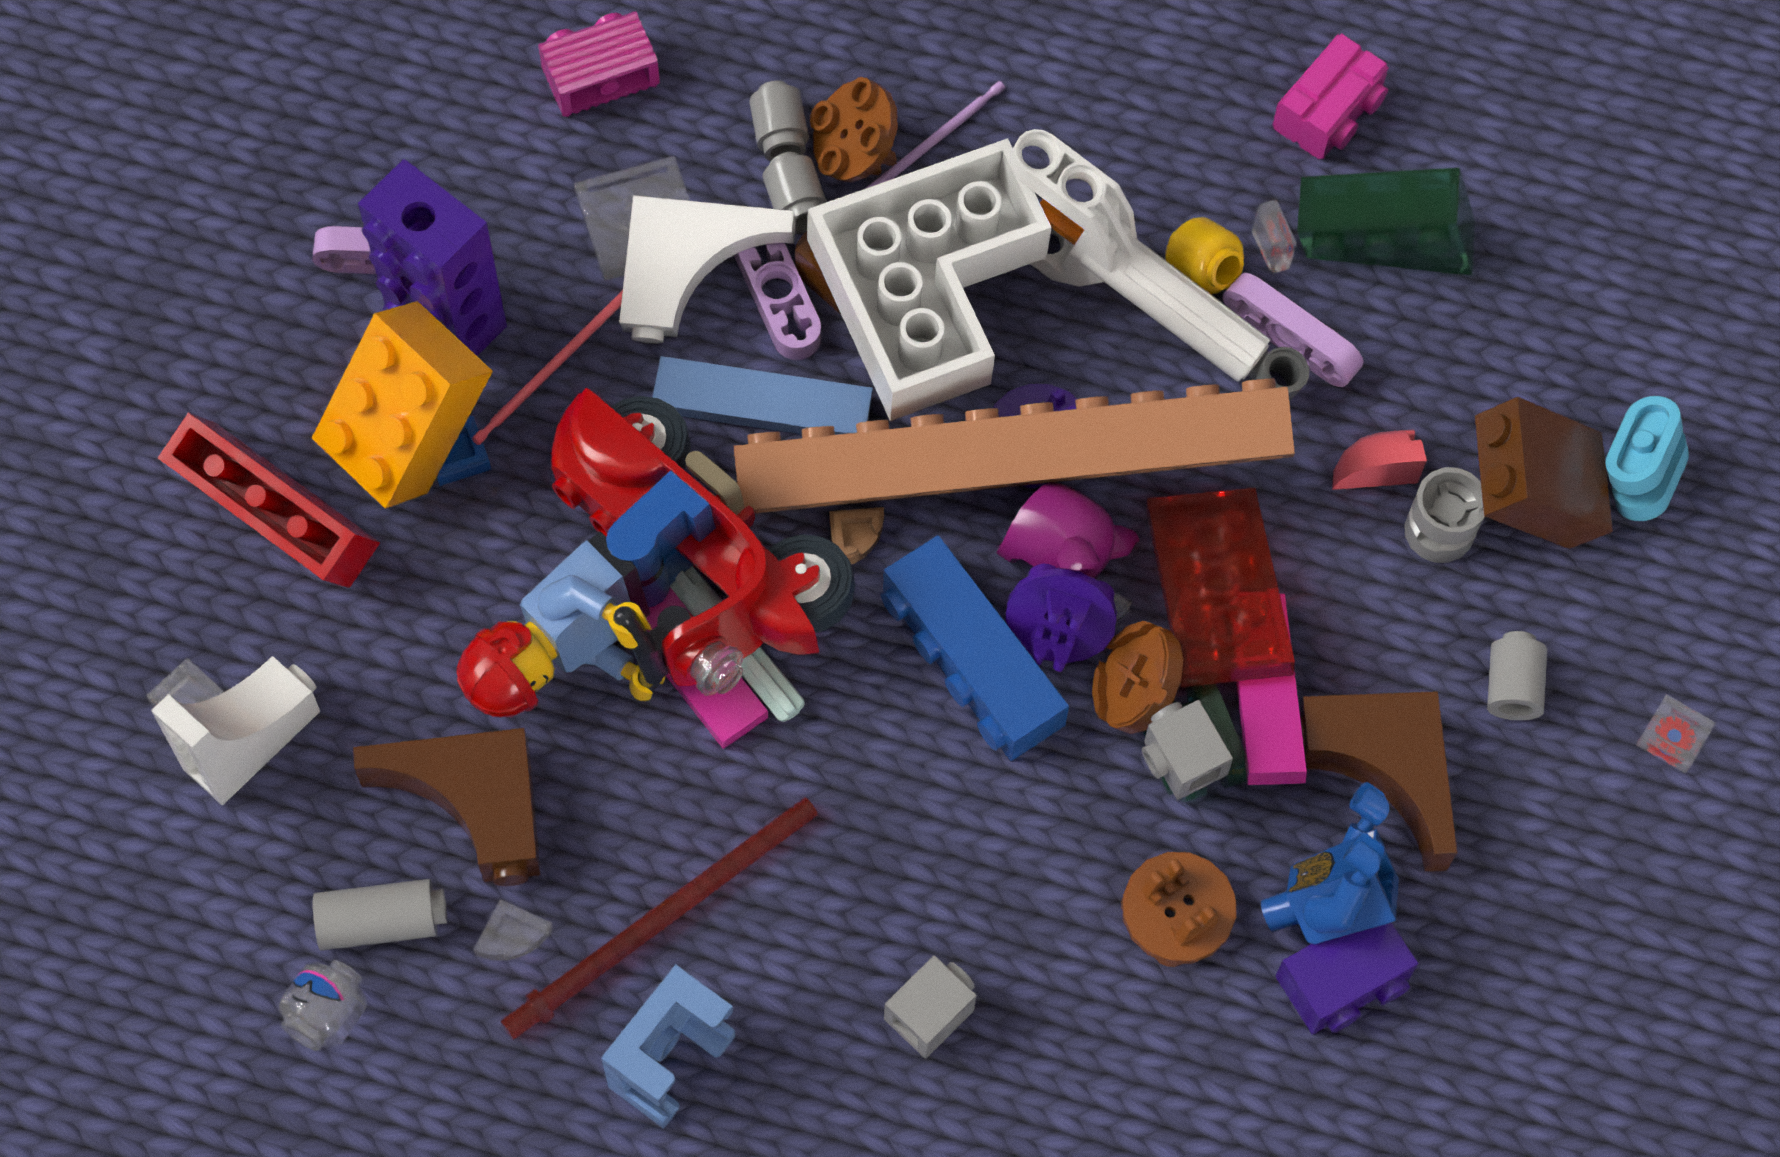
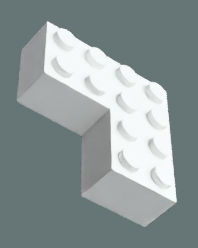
M1008 138L808 209L807 241L890 421L991 384L995 355L963 288L1047 258L1052 227L1035 192L1020 182L1012 169L1010 153L1013 147Z

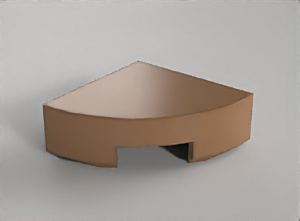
M884 507L829 511L831 542L840 547L850 560L851 565L866 557L878 543L883 530Z

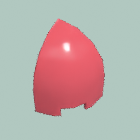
M1415 430L1379 432L1360 438L1346 449L1333 470L1332 490L1418 483L1427 461L1422 440H1414Z

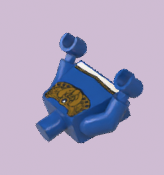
M1364 782L1357 789L1349 804V808L1362 816L1358 824L1350 823L1343 842L1293 864L1290 867L1287 891L1261 900L1265 921L1273 933L1299 924L1306 941L1309 944H1317L1396 921L1399 878L1378 830H1373L1374 825L1378 826L1389 813V804L1382 791L1372 784Z

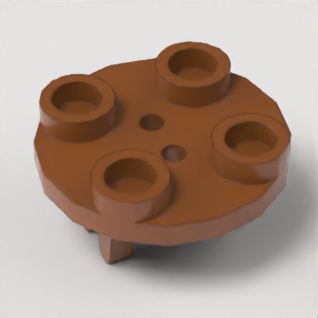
M859 77L854 81L843 84L827 101H820L815 105L810 115V125L814 129L813 152L819 171L823 175L838 181L853 183L867 178L869 175L881 174L882 164L888 166L897 164L896 154L891 150L898 128L897 107L891 93L882 85L866 77Z
M1166 852L1146 860L1131 875L1121 900L1123 921L1131 939L1147 955L1156 958L1160 964L1167 967H1176L1181 964H1192L1212 956L1228 940L1236 919V896L1227 876L1210 860L1190 852ZM1190 898L1193 900V904L1186 905L1183 900ZM1171 910L1175 916L1167 917L1165 911Z

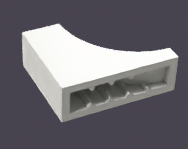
M633 196L619 320L623 331L632 333V340L643 343L659 344L663 343L664 336L677 337L679 323L690 296L704 277L727 258L752 247L773 243H794L796 228L794 211Z
M272 656L246 679L218 696L199 703L183 704L177 702L168 694L151 711L183 770L223 806L320 712V709L313 695V691L317 687L312 679L297 665L292 664L287 669Z

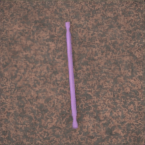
M1001 81L994 84L985 95L974 100L866 188L889 181L898 176L985 106L989 99L1005 90L1004 84Z

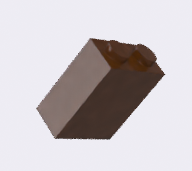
M1515 397L1475 415L1485 517L1568 549L1613 532L1602 432L1520 397Z

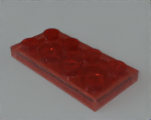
M1256 488L1147 498L1146 512L1169 628L1180 642L1183 656L1181 687L1294 675L1295 659Z

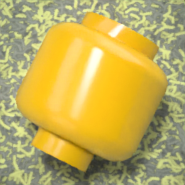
M1206 217L1192 218L1181 224L1170 236L1165 260L1208 293L1217 294L1229 288L1241 275L1244 267L1243 244L1236 234Z

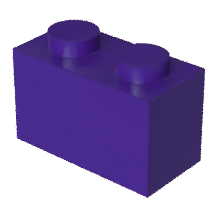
M1391 922L1317 944H1310L1282 960L1275 977L1312 1035L1327 1026L1332 1033H1335L1356 1021L1362 1015L1359 1010L1362 1006L1376 998L1381 1005L1387 1004L1409 990L1411 986L1407 981L1418 966V962Z

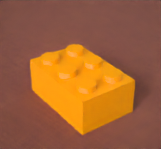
M418 301L374 313L312 439L385 509L428 494L493 371Z

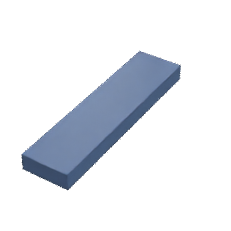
M661 356L652 397L659 398L674 406L681 417L801 435L802 429L834 426L835 435L857 433L856 423L868 421L873 388Z

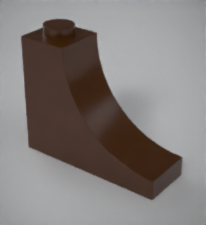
M1438 691L1303 696L1299 706L1306 769H1318L1342 774L1361 783L1368 782L1382 791L1387 801L1394 806L1411 829L1419 846L1424 871H1447L1457 854Z
M525 728L353 747L354 769L362 788H395L420 795L443 808L460 824L476 850L478 865L484 882L493 881L498 886H516L527 882L530 876L541 875L530 750Z

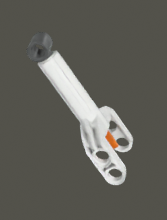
M1033 129L1026 131L1018 138L1010 153L1012 169L1020 182L1042 197L1040 205L1052 227L1051 233L1059 239L1061 244L1058 253L1047 254V258L1031 263L1032 266L1051 280L1075 286L1107 283L1237 382L1241 379L1244 380L1246 376L1249 377L1248 381L1272 379L1269 371L1276 372L1285 379L1287 386H1281L1275 383L1276 388L1288 387L1289 402L1306 385L1309 378V366L1305 357L1299 351L1290 347H1279L1269 352L1267 349L1270 346L1268 344L1271 340L1137 239L1133 210L1118 183L1045 130ZM1028 146H1037L1043 149L1049 157V166L1043 169H1034L1028 166L1023 160L1022 149ZM1071 179H1081L1087 182L1092 188L1093 199L1087 202H1078L1072 199L1067 193L1066 182Z

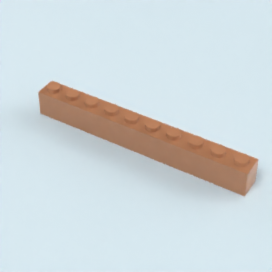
M1257 379L1242 382V391L1220 394L1219 385H1201L1186 388L1187 397L1165 400L1164 391H1145L1130 394L1131 403L1109 406V399L1106 396L1089 397L1075 400L1076 409L1054 411L1052 402L1033 403L1020 406L1021 415L999 417L997 408L966 411V421L944 423L943 414L911 417V427L889 429V420L866 421L856 423L857 433L835 435L834 426H819L802 429V439L781 441L780 432L755 433L747 435L748 444L734 446L737 484L741 490L744 506L750 505L754 509V513L757 514L1294 457L1295 452L1288 387L1276 388L1275 379Z

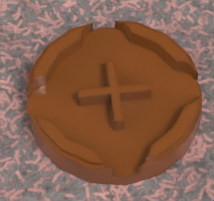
M1141 621L1128 625L1111 639L1106 648L1112 650V652L1108 656L1106 663L1099 661L1094 672L1092 686L1094 708L1099 718L1107 722L1109 726L1129 734L1146 731L1148 725L1152 723L1151 717L1159 710L1173 703L1181 683L1183 668L1180 642L1174 634L1163 627Z

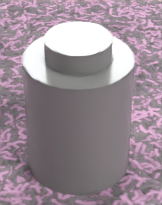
M1512 631L1505 633L1502 639H1498L1491 644L1487 710L1492 715L1509 720H1530L1543 715L1547 647L1542 642L1537 641L1535 635L1523 631Z

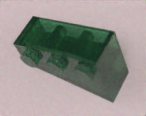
M1460 167L1301 177L1297 233L1307 258L1473 276L1475 219Z

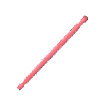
M623 290L491 418L490 423L484 429L479 430L472 437V440L477 445H480L495 427L500 426L621 307Z

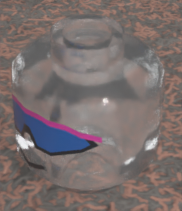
M333 960L330 966L321 963L305 965L280 1000L279 1011L284 1018L281 1027L294 1040L314 1051H320L323 1046H340L364 1014L367 1007V999L363 991L358 987L362 981L361 976L351 967L337 960Z

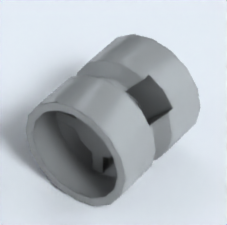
M1449 467L1435 470L1422 480L1404 524L1405 537L1414 552L1421 558L1434 563H1449L1460 559L1470 550L1485 517L1481 481L1468 471Z

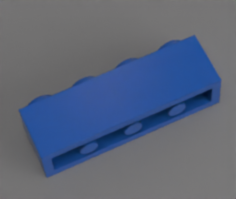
M939 535L884 569L883 592L880 594L884 606L896 621L902 619L906 621L915 633L912 639L920 655L929 664L936 661L947 676L944 681L949 693L961 707L967 704L970 706L980 720L977 722V726L982 737L993 750L996 751L1001 748L1009 760L1013 761L1066 725L1069 705Z

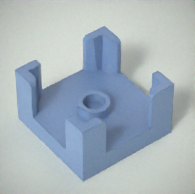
M675 964L601 1057L608 1088L664 1129L678 1112L679 1103L667 1094L675 1082V1077L673 1073L659 1064L658 1061L661 1062L671 1052L681 1033L713 1057H720L736 1037L735 1030L724 1022V1019L728 1020L733 1013V1006Z

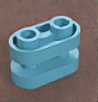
M1645 397L1632 404L1624 416L1606 457L1605 464L1609 481L1612 485L1616 508L1623 517L1629 520L1647 521L1661 515L1668 507L1688 462L1689 452L1683 433L1680 410L1676 403L1666 397Z

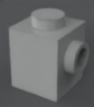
M1199 700L1185 707L1180 702L1170 704L1151 717L1152 723L1147 728L1144 741L1146 746L1142 748V754L1151 773L1157 779L1164 776L1177 801L1228 775L1233 758Z
M934 955L885 1003L884 1020L926 1059L974 1011L976 994L972 990L975 988V985L958 965L950 962L945 966Z

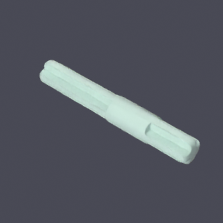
M694 566L690 567L685 573L681 571L675 578L676 581L670 585L671 589L694 617L722 602V599ZM761 646L734 665V668L778 721L786 722L800 713L799 711L805 705L804 698Z

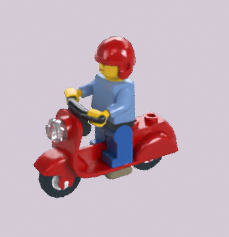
M585 388L582 393H578L565 410L556 428L551 452V468L556 481L552 484V488L568 507L575 509L579 505L590 515L589 520L598 533L582 543L522 599L520 608L526 621L525 625L517 621H499L490 629L483 628L475 634V638L465 648L457 665V682L465 698L476 709L492 717H513L524 711L530 712L538 706L539 702L535 693L554 677L555 668L552 661L564 672H572L582 664L599 667L617 680L626 678L629 680V689L632 696L639 701L650 700L652 692L655 691L659 684L663 685L667 674H670L677 686H692L696 684L697 689L705 696H711L716 693L725 694L740 680L743 674V668L741 667L743 659L756 651L763 643L779 651L797 655L819 654L816 633L825 631L841 621L852 605L856 585L851 562L838 545L819 536L802 534L784 538L767 550L750 530L756 519L754 509L750 505L744 506L738 484L702 452H690L691 443L687 424L674 406L659 398L638 396L621 400L610 407L593 391ZM687 466V468H688L689 471H691L696 477H698L703 483H705V484H706L710 489H712L717 495L715 496L713 493H711L710 491H708V490H707L704 486H702L697 480H695L690 474H688V473L684 470V468ZM693 565L728 596L722 602L695 617L683 607H667L660 612L657 619L658 626L652 630L646 619L650 615L649 607H654L663 602L669 593L670 585L676 581L677 575L681 571L685 573ZM619 640L624 647L632 649L635 653L638 665L636 666L634 664L633 656H631L630 654H628L627 652H625L613 643Z

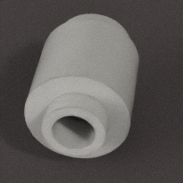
M770 81L761 85L749 100L758 148L764 152L765 158L768 161L787 152L803 155L806 151L805 144L809 139L799 89L783 81Z
M787 152L773 158L763 172L762 177L773 209L794 211L796 220L795 234H803L807 231L808 209L827 203L811 158L805 155H798L795 152Z

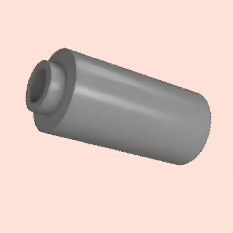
M431 879L314 893L313 917L319 950L324 951L437 936V924L447 923L444 889L433 890Z

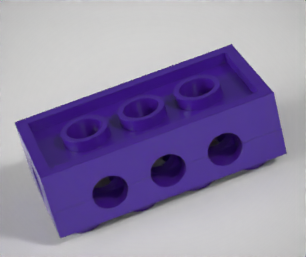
M403 159L358 202L364 226L362 233L369 244L371 252L369 259L375 267L378 278L376 286L382 293L384 301L383 311L418 301L478 356L507 327L487 222L414 165Z

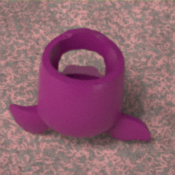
M1048 482L1034 492L1020 508L996 554L1012 564L1022 559L1033 566L1050 564L1060 569L1080 571L1097 579L1109 560L1130 554L1134 546L1139 542V537L1135 531L1129 528L1114 525L1112 518L1106 510L1088 496L1068 485Z

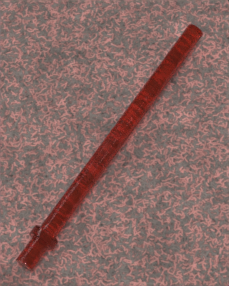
M804 797L540 992L536 989L530 991L525 995L527 1002L500 1021L504 1030L514 1040L540 1020L545 1024L555 1017L553 1011L818 816V812L813 804Z

